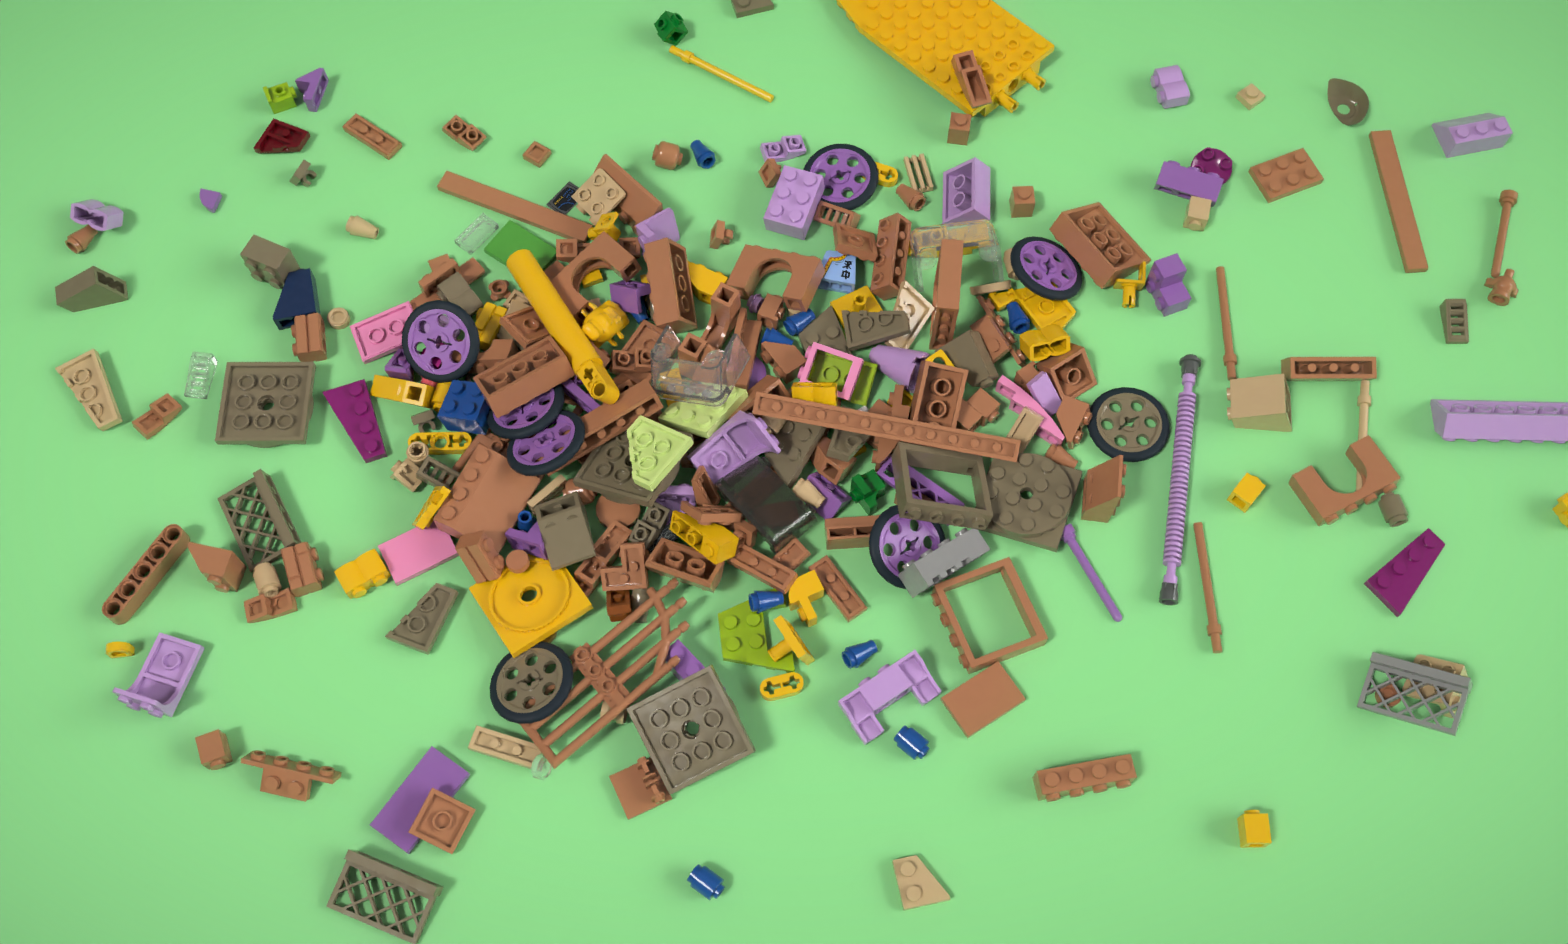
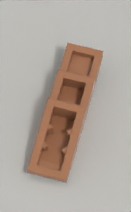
M616 520L610 524L595 542L596 556L585 559L574 572V579L587 598H589L601 582L600 569L613 565L619 556L620 544L627 543L632 530Z

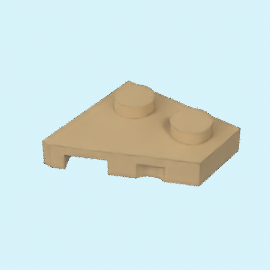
M917 855L892 860L903 911L950 901V895Z

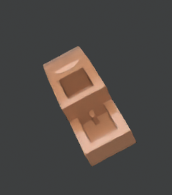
M895 384L894 392H890L888 405H892V411H887V416L908 419L910 406L902 405L904 385ZM875 436L874 443H878V450H873L871 462L876 464L875 472H878L891 454H893L898 442L901 441Z

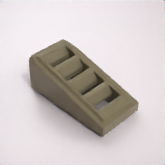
M1445 299L1439 307L1446 344H1468L1466 299ZM1452 332H1460L1461 335H1452Z
M427 455L416 473V478L433 487L444 486L451 490L449 487L454 478H458L460 473ZM430 467H433L434 470L432 471L431 475L428 476V470L430 469ZM439 470L442 471L438 480L434 479ZM446 474L450 475L445 484L441 483Z

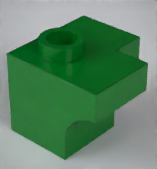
M874 469L863 475L857 474L852 477L850 496L855 503L859 502L868 516H871L877 512L878 503L876 500L885 495L886 485Z

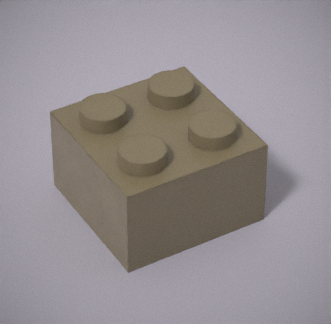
M254 234L240 253L245 262L244 265L251 272V276L257 281L268 282L276 289H283L289 272L300 269L290 249Z

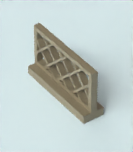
M262 469L254 472V477L217 498L248 568L252 573H254V568L258 564L272 563L282 557L281 549L277 552L271 551L275 539L281 540L284 548L302 543L271 476ZM256 485L257 492L255 497L246 496L248 489ZM233 497L239 498L235 509L229 508L226 501ZM244 500L253 501L249 513L240 511ZM258 503L265 504L266 508L263 516L254 514ZM239 514L247 516L243 527L236 525ZM252 518L261 519L257 531L249 529ZM267 521L274 524L271 534L263 533ZM247 532L255 534L251 546L244 543ZM261 536L269 537L266 549L257 547ZM255 551L263 552L261 561L254 564L252 559Z
M348 849L344 858L346 863L326 907L412 944H417L436 898L440 896L443 890V886L358 850ZM351 867L359 869L362 880L350 885L347 875ZM375 877L380 878L384 889L372 894L368 881ZM387 882L392 883L394 885L388 887ZM364 883L368 896L356 901L352 888ZM399 886L403 888L406 899L394 903L390 890ZM347 890L351 904L344 907L335 904L339 894ZM409 891L415 893V895L410 896ZM385 892L390 906L378 911L374 897ZM419 896L429 899L425 909L416 913L412 899ZM370 900L374 913L367 916L361 915L358 904ZM408 902L412 915L400 920L396 906ZM391 909L396 922L387 926L382 923L380 913ZM414 918L417 928L412 937L405 934L402 923ZM398 926L399 931L392 927Z

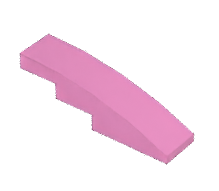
M1002 375L997 382L995 391L1011 400L1009 409L1020 415L1023 408L1027 406L1043 416L1044 420L1035 435L1050 444L1062 446L1065 436L1053 419L1021 387Z

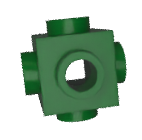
M665 11L654 23L658 31L657 34L662 41L676 46L688 33L683 23V18L678 13Z

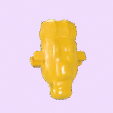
M610 300L604 302L599 307L589 302L588 305L593 310L590 313L586 309L581 310L582 314L586 317L581 329L590 340L595 341L594 345L597 348H600L606 341L612 346H617L612 337L617 334L620 339H624L621 331L630 323L626 312L618 304Z

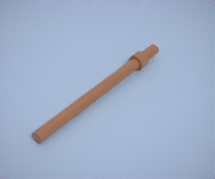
M1219 266L1216 268L1225 350L1223 361L1227 369V378L1230 381V379H1237L1235 369L1237 357L1233 351L1225 269L1223 266Z
M1196 522L1193 524L1209 624L1207 625V633L1211 637L1213 653L1217 654L1222 652L1220 639L1222 630L1221 624H1218L1203 524L1202 522Z

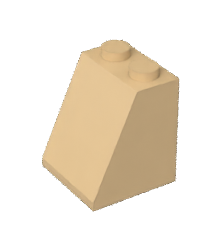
M1284 373L1230 379V388H1227V399L1231 401V407H1227L1228 420H1232L1235 428L1292 432L1291 395Z

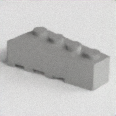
M964 528L955 534V539L950 540L947 538L938 544V549L934 551L929 549L920 555L921 558L915 561L912 559L902 566L904 570L898 576L912 598L990 550L978 529L972 528L967 530V528Z

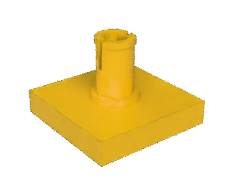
M867 285L830 302V306H832L843 328L844 322L841 310H849L850 312H859V310L868 312L883 311Z
M782 615L775 618L773 621L783 634L784 640L768 650L774 662H777L791 651L806 665L814 662L815 659L792 624Z

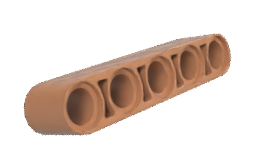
M170 524L163 529L104 602L102 613L114 624L122 625L130 620L187 548L190 537L179 525ZM179 535L176 540H173L175 536ZM162 553H165L162 558L158 559ZM150 571L146 577H143L146 572ZM135 589V592L129 596V593ZM118 608H120L119 612H118L117 614L113 615L114 612H115V610H117Z

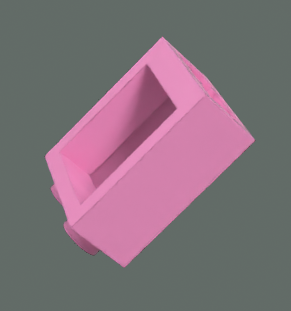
M813 342L812 346H808L805 358H807L805 367L801 366L797 376L800 379L799 382H811L808 381V377L818 350L852 361L842 392L837 391L838 398L850 401L864 360Z

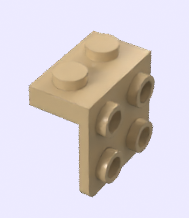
M599 168L571 197L578 203L576 207L584 215L588 213L591 216L588 220L595 226L601 215L610 213L625 198L626 193L603 169Z
M1421 654L1417 655L1413 662L1468 677L1465 666L1462 664ZM1406 679L1402 692L1413 687L1410 680ZM1426 685L1419 689L1424 699L1438 694L1434 686ZM1416 691L1405 695L1421 700ZM1450 692L1443 697L1448 705L1452 706L1460 701L1462 694ZM1441 698L1431 702L1438 704L1441 711L1447 708ZM1450 712L1443 715L1445 717L1453 718Z

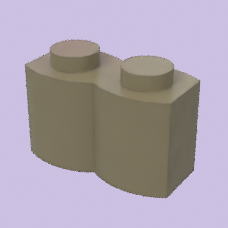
M458 271L437 285L438 292L436 295L440 300L457 304L470 317L475 315L479 308L484 307L479 297Z

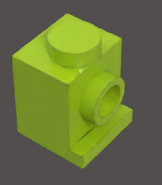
M287 82L267 88V86L263 87L274 114L297 107L294 100L297 98L294 87H289Z

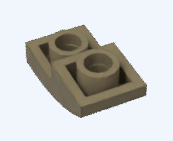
M655 501L651 508H647L642 520H637L628 540L644 542L645 549L648 550L660 535L673 511Z

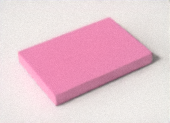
M409 301L350 326L364 364L393 353L399 348L402 349L404 324L413 312Z
M434 521L429 528L425 527L424 530L413 528L378 545L397 586L459 556L450 535L438 530Z

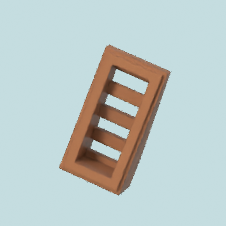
M820 200L813 220L834 227L836 222L839 223L843 213L841 224L857 228L861 216L856 212ZM827 207L829 208V210L827 212L825 219H823V215ZM834 210H835L836 213H835L834 218H833V220H832V222H831L830 220H831L832 215H833V212H834Z
M701 465L691 480L697 507H702V503L718 505L721 497L705 467Z

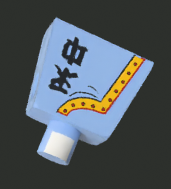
M826 251L822 260L825 273L818 289L846 294L855 291L856 256L843 255L838 251Z

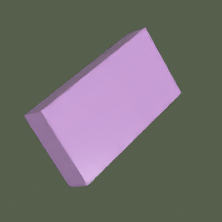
M1041 371L1026 385L1034 400L1051 417L1057 412L1062 401L1047 373Z

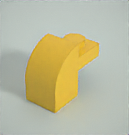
M815 570L799 576L789 589L790 611L797 609L800 620L802 622L806 621L808 627L817 624V615L811 602L824 597V588Z

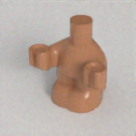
M1506 269L1504 276L1486 279L1484 286L1493 288L1488 295V301L1499 306H1506L1509 304L1510 296L1516 298L1519 290L1512 279L1515 273L1514 270Z

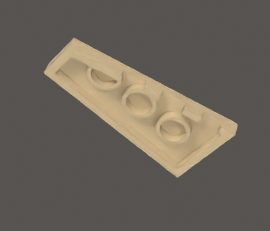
M91 349L55 368L63 377L67 386L74 392L77 400L82 403L85 411L98 429L105 431L123 422L98 351Z

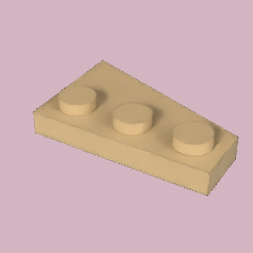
M906 280L900 284L893 311H905L908 314L911 333L887 340L884 344L909 349L935 308Z

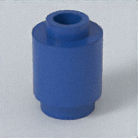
M906 725L900 729L894 738L897 746L913 760H916L918 757L922 759L930 749L927 746L929 741L912 727L908 728Z
M699 864L693 869L687 879L691 883L690 886L708 900H711L713 897L717 899L725 888L722 885L724 879L708 867H702Z

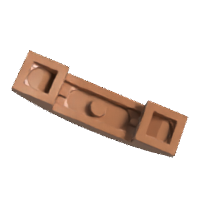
M638 237L619 238L617 243L633 255L635 259L641 257ZM556 239V259L570 263L590 243H578L577 239Z

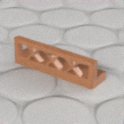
M740 307L724 374L726 386L731 385L748 391L763 324L762 321L748 320L747 308Z

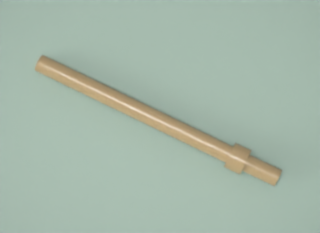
M1368 380L1360 382V395L1357 398V406L1359 407L1358 440L1366 437L1368 434V410L1371 406V396L1369 395L1370 381ZM1358 471L1356 472V491L1362 488V478Z

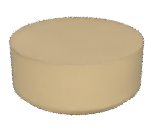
M338 307L328 313L327 320L332 328L340 330L349 325L350 316L344 308Z

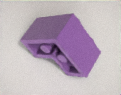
M1178 253L1154 261L1145 282L1147 291L1152 294L1157 309L1161 310L1164 317L1187 309L1192 299L1182 282L1187 269Z

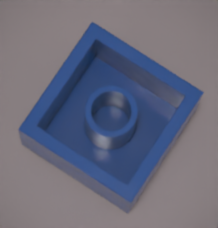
M452 380L437 417L449 431L486 435L489 429L487 415L490 407L475 382Z

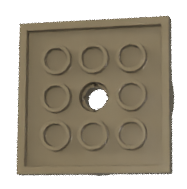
M227 362L215 442L217 444H247L258 448H271L283 444H306L308 424L314 406L312 393L316 369L315 363ZM267 403H274L271 409L263 410Z
M627 430L592 450L573 479V483L576 487L600 493L606 499L616 503L639 504L651 508L659 494L666 491L676 478L681 459L653 492L635 484L632 478ZM676 430V431H678V432H680V433H682V434H685V435L691 437L692 440H694V438H693V436H692L691 433L684 432V431H680V430Z
M1018 453L1017 462L993 458L986 475L993 517L987 528L982 531L1057 553L1083 471L1059 465L1047 457L1032 453ZM1024 491H1029L1033 496L1030 499H1024L1020 494Z
M712 664L626 708L670 795L756 751L740 720L735 704L727 695ZM688 722H695L699 725L697 734H690L687 731Z

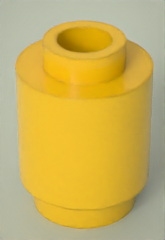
M452 382L438 383L430 400L434 411L439 412Z

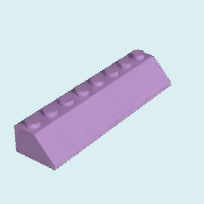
M1431 399L1430 402L1434 430L1446 441L1465 439L1476 442L1478 439H1486L1490 442L1508 440L1520 443L1522 440H1530L1534 443L1552 441L1560 444L1568 441V402Z

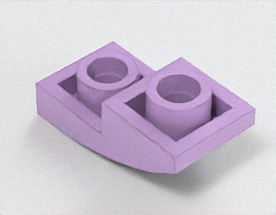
M801 135L782 136L779 142L761 143L760 146L764 162L768 158H774L776 163L806 153Z

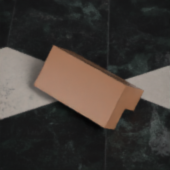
M880 515L825 519L827 550L869 547L870 532Z

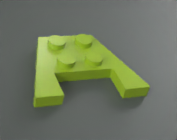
M783 594L784 604L771 609L786 608L785 594ZM749 600L718 613L723 661L749 666L756 665L770 670L786 671V673L795 672L792 651L777 662H774L769 655L763 612H752Z

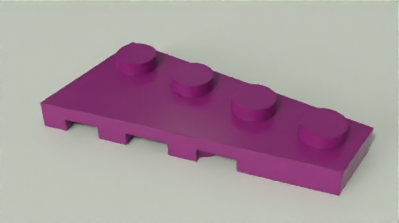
M365 379L322 392L365 463L387 457Z
M1428 528L1364 584L1396 617H1399L1442 551L1445 543Z

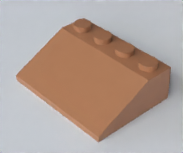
M1100 202L1061 212L1049 229L1055 239L1067 249L1080 264L1081 268L1090 275L1094 283L1101 289L1112 286L1116 279H1124L1139 270L1142 261H1146V265L1151 261L1149 256Z
M478 444L433 520L438 530L458 539L464 534H473L476 531L483 530L487 537L493 540L494 548L499 555L507 541L505 533L509 528L514 529L518 522V514L525 510L528 505L527 501L532 498L541 479L536 476H525L515 472L510 467L506 457Z

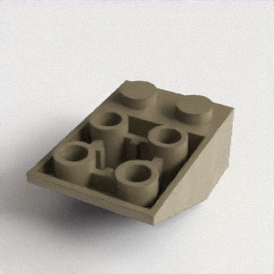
M577 491L534 506L552 571L596 556L586 508Z

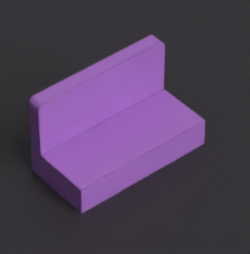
M621 280L609 284L611 301L618 304L623 311L635 314L642 312L640 296L650 294V284L629 280L627 283Z
M818 471L807 477L826 499L818 509L808 503L806 504L824 519L834 518L839 509L847 506L852 500V497L839 486L819 474Z

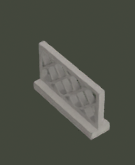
M1372 652L1371 664L1357 707L1456 736L1468 694H1470L1473 686L1471 678ZM1375 670L1386 673L1389 680L1376 686L1372 680ZM1402 678L1410 680L1413 687L1400 693L1394 682ZM1392 684L1397 695L1384 700L1379 690ZM1426 685L1434 686L1438 694L1424 699L1419 689ZM1416 691L1422 701L1409 707L1403 696ZM1377 692L1382 702L1374 706L1365 704L1367 695ZM1450 692L1462 694L1460 701L1452 706H1449L1443 697ZM1400 698L1406 709L1398 713L1392 712L1387 704ZM1441 698L1447 708L1433 714L1428 703ZM1425 705L1431 716L1423 720L1416 719L1412 711ZM1450 712L1454 719L1452 727L1441 726L1436 718Z

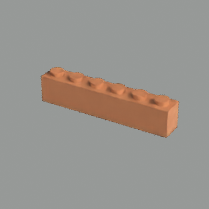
M644 379L619 394V398L614 404L608 405L604 403L580 417L585 426V437L582 446L570 461L557 470L547 473V475L554 474L624 432L640 415L647 418L664 408L648 380ZM570 430L565 431L562 436L568 434ZM560 447L556 452H560L564 447Z

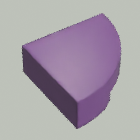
M201 188L199 196L202 204L208 211L215 213L222 199L221 193Z

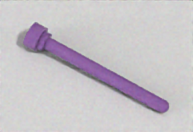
M1072 524L1066 525L1060 541H1064L1065 544L1069 545L1114 621L1120 622L1122 615L1077 543L1074 527Z

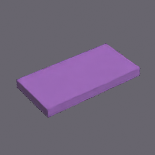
M431 746L371 822L370 826L410 854L420 841V838L408 833L431 788L453 798L470 774Z

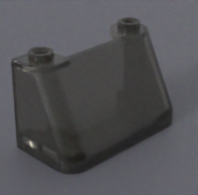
M755 456L722 477L714 486L720 497L725 502L728 501L731 507L733 506L742 513L741 516L756 528L762 540L766 541L770 546V550L776 555L794 537L798 539L817 522L815 516L817 511L810 503H803L770 468L772 465L764 456L761 458Z

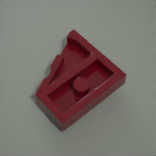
M273 118L254 146V150L256 153L300 152L311 136L306 130Z

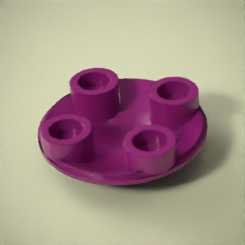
M1207 147L1196 154L1191 163V166L1200 169V172L1218 174L1219 178L1224 179L1223 184L1227 182L1232 173L1231 158L1219 149Z

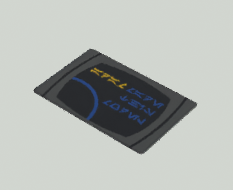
M568 182L546 205L552 210L566 215L577 204L571 196L579 187Z

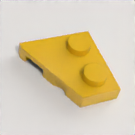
M435 486L412 525L420 530H424L425 527L429 528L434 521V514L441 507L451 490L444 486Z

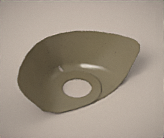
M1332 78L1328 81V102L1338 120L1347 126L1361 122L1369 108V100L1365 91L1360 86L1343 79ZM1341 104L1347 105L1350 112L1348 114H1341L1338 112L1337 107Z

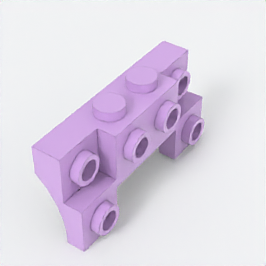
M913 650L891 666L889 664L884 665L877 671L878 675L872 679L870 677L863 679L858 684L859 687L838 701V706L848 718L851 727L864 745L884 733V729L875 715L909 692L913 693L921 706L941 694V689L932 678L923 659L916 650Z

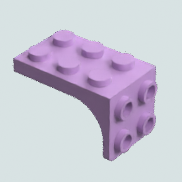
M740 410L715 431L709 439H706L691 452L687 458L696 469L701 465L705 467L717 490L755 456L764 452L779 454L781 450L778 447L779 441L773 434L769 435L766 430L768 426L760 417L755 418L752 413L747 414Z
M159 632L135 682L127 690L114 687L112 692L119 696L118 701L127 704L126 706L133 710L140 711L142 708L147 710L148 714L158 718H162L163 715L172 717L205 648L202 645Z

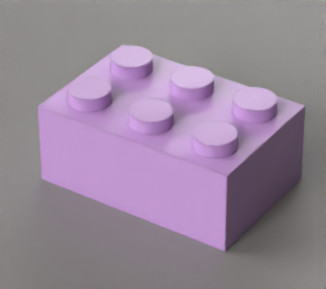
M784 165L763 217L766 230L805 240L825 189L823 175Z

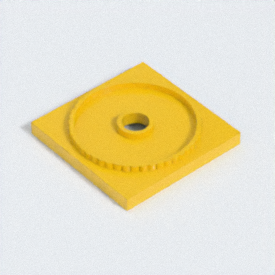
M527 554L530 559V565L526 571L513 573L505 565L498 579L476 583L469 587L473 597L513 658L593 609L591 602L566 567L552 571L549 559L546 560ZM529 590L537 591V595L532 601L526 602L522 600L525 592Z

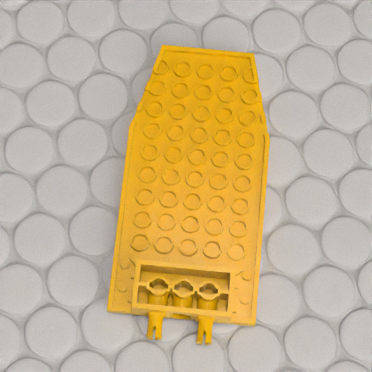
M836 0L837 5L846 12L848 19L854 22L858 32L966 114H970L971 118L978 112L985 117L999 105L1003 106L1008 112L1013 113V110L1015 111L1019 102L1010 97L1026 83H1029L1038 91L1046 83V80L1038 75L1040 62L1054 51L1055 45L992 0ZM973 50L977 65L981 67L992 100V104L973 109L961 89L951 63L953 55Z

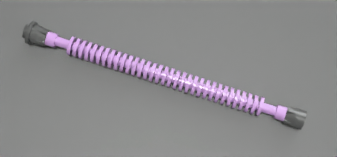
M1187 354L1179 360L1184 389L1178 395L1163 565L1167 566L1166 575H1164L1159 595V602L1170 606L1178 604L1176 567L1181 566L1196 404V394L1192 392V388L1195 385L1197 373L1201 366V359L1193 354Z

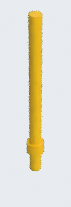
M674 45L669 49L670 53L680 57L683 62L687 64L692 63L770 103L774 98V95L694 56V53L688 50L684 51Z

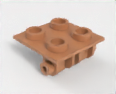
M643 756L637 760L638 763L609 776L628 820L672 800L651 757L646 759V756Z

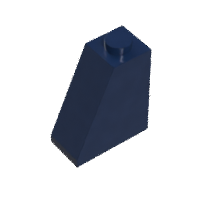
M310 268L298 269L288 273L273 314V321L279 330L291 328V325H295V316H307L313 313L320 314L316 279Z

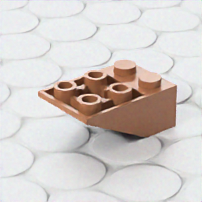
M1118 455L1087 470L1083 480L1081 520L1108 523L1111 516L1115 515L1116 507L1120 506L1121 498H1124L1125 485H1122V477L1124 478L1126 475V464H1123V455Z

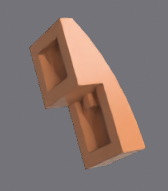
M168 393L149 405L150 411L132 421L133 427L147 440L170 423L182 409V406Z
M290 588L279 591L274 597L267 598L263 593L244 601L247 623L266 621L298 611L295 596Z

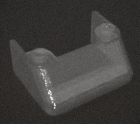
M983 219L915 228L911 232L910 246L915 289L918 292L924 291L922 270L931 269L936 265L937 251L940 250L942 239L952 240L954 238L964 241L963 248L978 246L980 257L987 262H992L994 282H1004L1001 248L994 226L990 221Z
M666 325L650 353L651 385L658 398L712 407L724 404L751 357L738 334H733L724 351H710L702 362L678 359L677 349L681 342L670 325Z

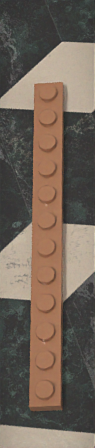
M757 391L752 414L1012 462H1017L1021 440Z

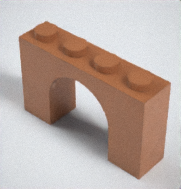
M605 231L581 251L557 276L550 280L580 326L583 325L586 318L581 310L586 309L588 313L593 310L588 305L589 301L579 293L581 281L589 272L599 268H607L614 271L627 283L642 269L635 257Z
M745 244L726 284L739 290L741 299L748 300L753 295L759 281L766 274L777 270L788 271L792 275L782 295L788 309L807 312L824 276L825 269L821 259L815 256L809 257L795 252L788 253L778 249H767L758 245Z
M723 282L720 283L710 298L711 316L701 338L688 332L677 349L680 372L691 379L694 377L706 346L710 344L714 349L718 348L720 350L737 323L741 307L740 291Z
M1369 435L1350 444L1345 453L1361 475L1362 488L1346 494L1333 491L1323 482L1312 465L1292 475L1288 484L1318 526L1325 523L1330 525L1336 522L1340 515L1344 513L1349 515L1355 512L1359 505L1363 503L1368 505L1374 502L1378 495L1382 493L1386 495L1397 488L1396 485L1401 477Z

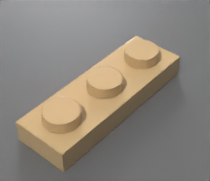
M477 725L468 749L535 771L542 757L541 751L532 742Z

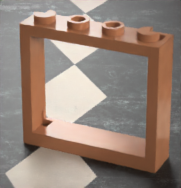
M954 238L952 240H941L933 288L932 306L935 309L931 314L930 350H937L953 340L960 302L964 243L962 240Z
M1010 557L933 586L932 594H930L933 599V605L939 607L942 625L948 627L951 645L953 648L957 647L960 654L958 656L959 662L963 665V668L967 669L968 674L990 667L998 661L1000 663L1044 646L1048 640ZM1000 572L1031 638L975 659L945 592Z

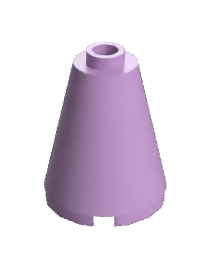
M880 344L873 347L869 353L870 363L878 364V370L898 385H904V390L910 393H914L920 362L925 361L930 356V354L923 351Z

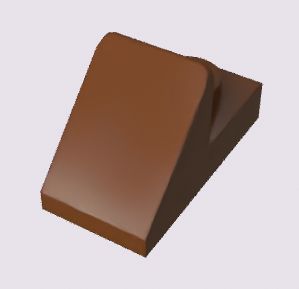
M630 590L606 591L607 614L611 622L622 621L632 613Z

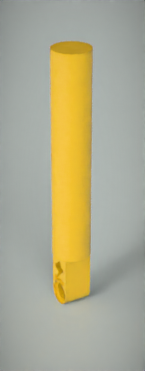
M521 249L511 254L506 262L508 270L551 337L566 355L577 378L581 379L594 399L608 405L614 404L619 398L618 387L603 366L602 359L532 252L527 249Z

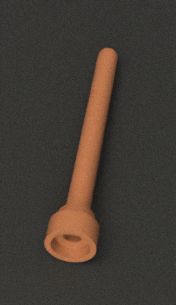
M1504 190L1500 193L1499 202L1502 206L1491 270L1493 278L1500 275L1511 207L1517 203L1518 193L1514 190Z

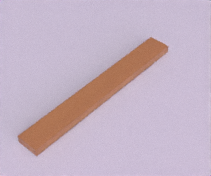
M1391 130L1371 131L1369 139L1405 273L1426 272L1428 264Z
M449 171L445 172L437 185L439 191L561 237L577 239L578 243L587 242L589 238L587 235L588 229L593 227V225Z

